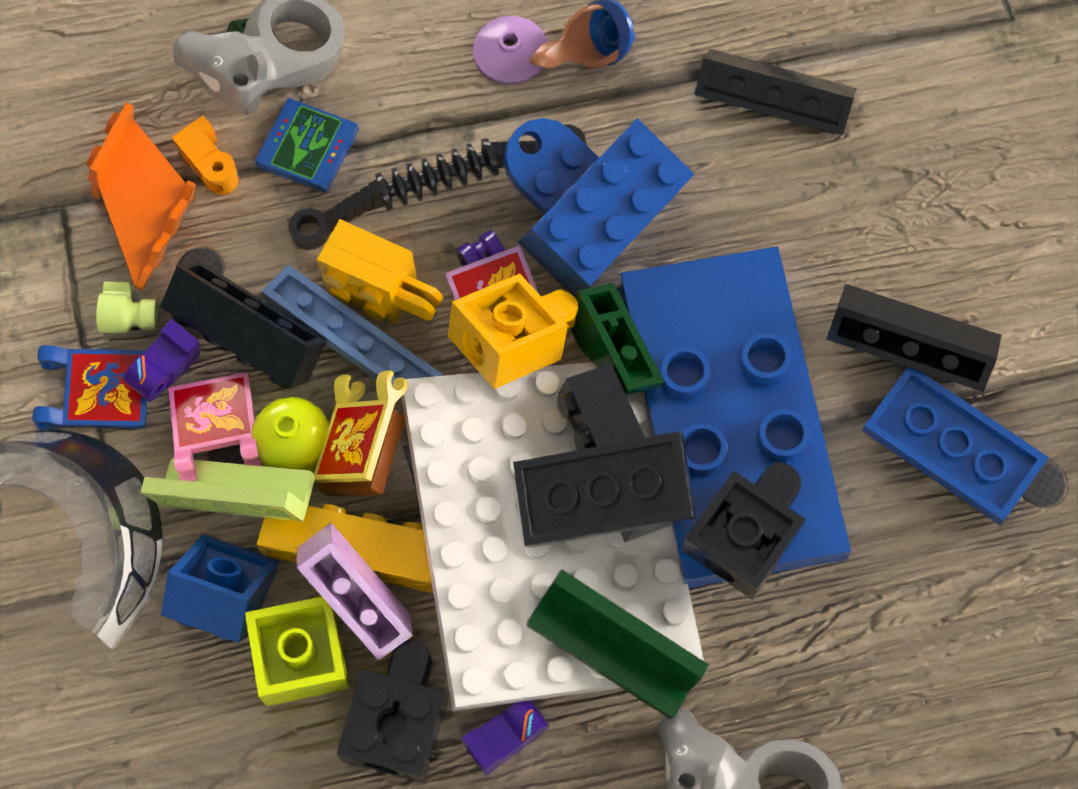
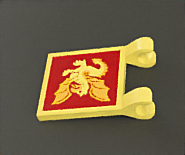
M391 370L380 372L376 379L378 400L363 402L357 401L364 395V383L360 381L354 382L350 390V375H340L336 378L334 383L336 405L328 427L326 441L314 472L317 483L372 480L394 404L404 395L408 387V382L405 378H396L392 386L391 379L394 372Z

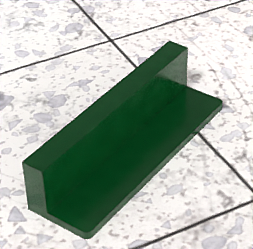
M562 569L552 581L526 623L528 628L669 719H673L677 715L689 691L703 678L709 667L708 663Z

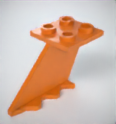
M126 102L120 114L114 112L111 115L105 128V134L108 136L102 147L96 145L89 155L87 167H90L88 181L91 182L92 197L100 200L102 196L134 287L143 291L153 272L159 266L169 241L176 234L187 207L195 198V183L189 180L187 183L184 182L135 122L133 105Z

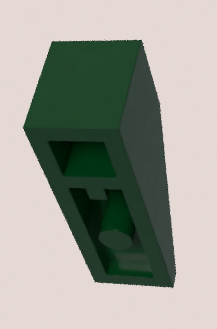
M614 283L578 290L575 295V299L578 302V312L575 326L570 328L580 350L597 367L611 363L626 395L661 387L664 384V380Z

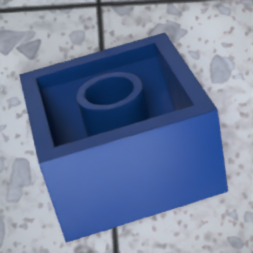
M202 534L168 572L161 615L176 620L182 625L193 626L215 634L221 639L240 643L248 632L245 612L261 609L278 569L279 560Z

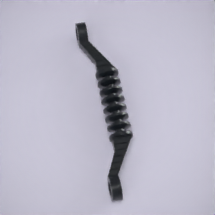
M564 124L586 144L585 135L581 129L574 125ZM488 138L481 139V152L479 153L476 152L471 143L466 144V157L463 158L457 149L453 148L451 149V162H447L441 153H437L436 167H432L426 158H422L421 172H417L411 163H407L405 177H402L395 167L391 168L390 182H387L380 172L374 174V181L369 183L368 186L361 188L359 192L357 191L344 199L342 203L335 205L333 209L330 208L324 213L312 208L301 209L290 218L288 225L291 239L301 249H317L327 241L329 234L333 232L340 219L349 223L356 216L359 217L364 214L365 211L369 212L374 210V208L378 209L384 206L387 212L393 210V197L397 196L403 206L408 205V192L412 191L418 201L423 200V187H427L433 196L438 195V182H442L448 191H452L453 177H457L462 186H467V173L469 172L474 175L478 182L482 181V168L484 167L488 169L493 177L499 175V169L504 168L503 155L507 141H501L500 143L490 142ZM537 141L519 142L520 148L525 153L535 154L538 152L539 146ZM306 222H314L320 226L317 233L312 236H302L298 231Z

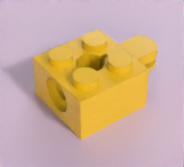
M341 219L338 221L317 258L326 292L345 305H348L350 302L363 308L362 310L365 314L378 321H384L386 318L397 323L403 310L430 321L436 313L434 307H439L444 298L436 288L417 280L412 251Z
M518 274L452 301L448 337L492 388L496 389L562 359L567 330L575 326L578 302L573 295L563 290H557L541 297L524 277Z

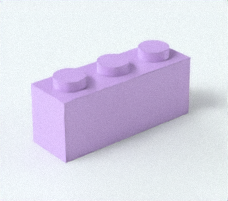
M329 523L297 547V569L378 661L413 636L411 614L332 523Z

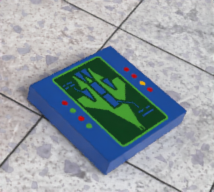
M287 98L255 160L256 166L327 194L359 131L358 123Z

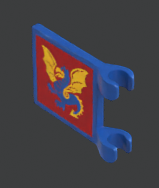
M51 345L40 346L37 358L41 367L47 370L66 367L63 409L47 406L35 407L32 420L36 428L39 430L58 428L146 429L147 400L123 381L128 368L146 350L66 349Z

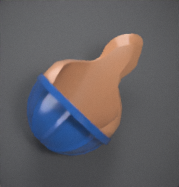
M596 0L586 7L579 9L568 20L562 37L557 41L544 43L530 56V63L543 68H554L565 61H573L587 68L613 66L623 60L635 39L633 20L617 0Z

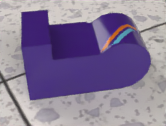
M171 319L161 329V335L131 364L124 375L123 381L148 402L155 400L200 356L199 341Z
M532 700L515 703L500 716H495L480 728L473 729L463 736L462 740L484 775L488 776L538 738L549 725Z

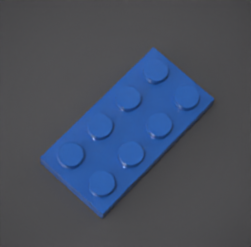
M910 367L906 368L862 429L864 433L1000 526L1049 458L923 372Z

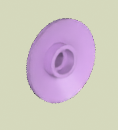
M517 16L500 17L487 23L478 32L473 44L474 61L480 72L490 80L508 85L520 84L534 78L543 69V67L531 64L529 58L544 43H547V39L539 26L528 19ZM509 41L516 42L514 46H506L504 43Z

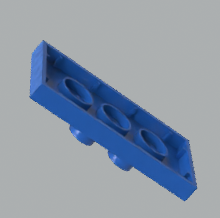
M778 246L622 272L620 288L623 302L664 380V384L661 387L644 391L653 436L678 431L682 432L684 436L696 519L671 523L684 584H688V588L724 582L723 579L682 552L684 539L733 471L755 484L764 470L775 462L786 463L798 472L801 478V487L798 496L789 508L806 520L799 535L772 573L847 560L851 553V548Z

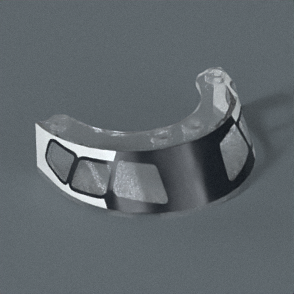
M55 429L26 431L1 438L0 487H20L43 494L58 504L69 516L79 538L82 559L79 581L70 605L72 616L81 626L92 632L104 645L114 650L149 601L161 570L160 560L162 542L164 541L163 522L157 503L140 493L144 481L143 475L118 450L101 440L85 434Z

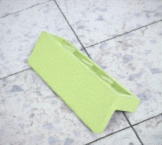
M172 458L165 479L145 477L140 493L162 507L304 522L315 481V474L307 470L194 460L197 479L195 481H182L179 479V473L175 470L174 458Z

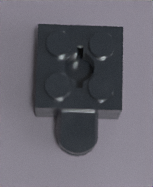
M775 462L768 466L756 483L753 484L733 471L685 537L682 552L753 600L797 538L806 519L789 508L800 491L801 478L798 472L786 463Z
M406 640L396 647L392 652L386 675L361 669L336 752L343 763L425 784L448 704V698L445 691L427 686L433 662L430 652L424 644L416 640Z

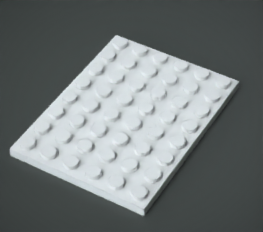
M593 362L546 366L496 389H493L479 372L406 379L408 387L404 395L401 396L453 711L621 688L527 627L528 619L561 569L704 661L688 584H684L672 525L624 542L621 533L618 532L532 548L524 546L513 462L577 450L574 442L575 431L569 418L565 419L562 416L558 407L557 397L566 378L598 368ZM644 391L626 395L645 438L653 436Z

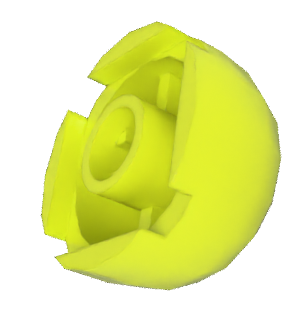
M298 397L280 398L266 405L255 417L251 430L252 437L257 442L258 458L262 462V466L307 470L314 474L330 424L324 412L309 400Z

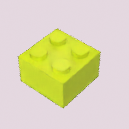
M322 596L245 612L258 697L266 706L351 689L338 615Z

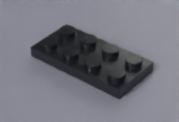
M680 431L513 462L524 546L528 548L696 519L684 436Z

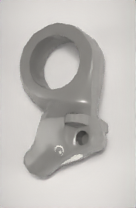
M263 0L253 9L246 23L244 34L240 32H227L205 35L192 30L184 31L173 44V55L175 64L194 74L209 95L223 100L233 112L249 114L255 112L262 94L268 90L307 85L326 78L339 60L345 36V27L341 15L325 0ZM284 22L304 24L318 34L322 39L323 47L308 52L289 49L277 40L272 33V28Z
M680 708L673 719L664 716L659 723L658 738L664 751L665 784L667 789H760L759 780L770 774L779 773L796 776L806 782L811 789H843L838 769L824 752L809 743L792 739L775 740L752 747L737 755L735 749L724 739L702 728L694 715L688 710Z

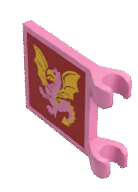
M248 372L168 388L175 451L174 466L176 472L179 473L180 480L195 481L197 479L194 453L239 444L240 453L245 465L262 466V462L258 458L257 442L251 434L255 416Z

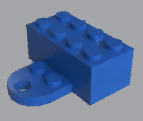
M546 118L529 120L518 127L507 141L503 155L506 175L512 184L543 214L539 221L518 243L574 297L578 290L586 289L594 283L694 175L638 118L600 157L571 129L559 121ZM528 135L535 138L539 146L538 152L527 154L522 151L519 145L520 137Z

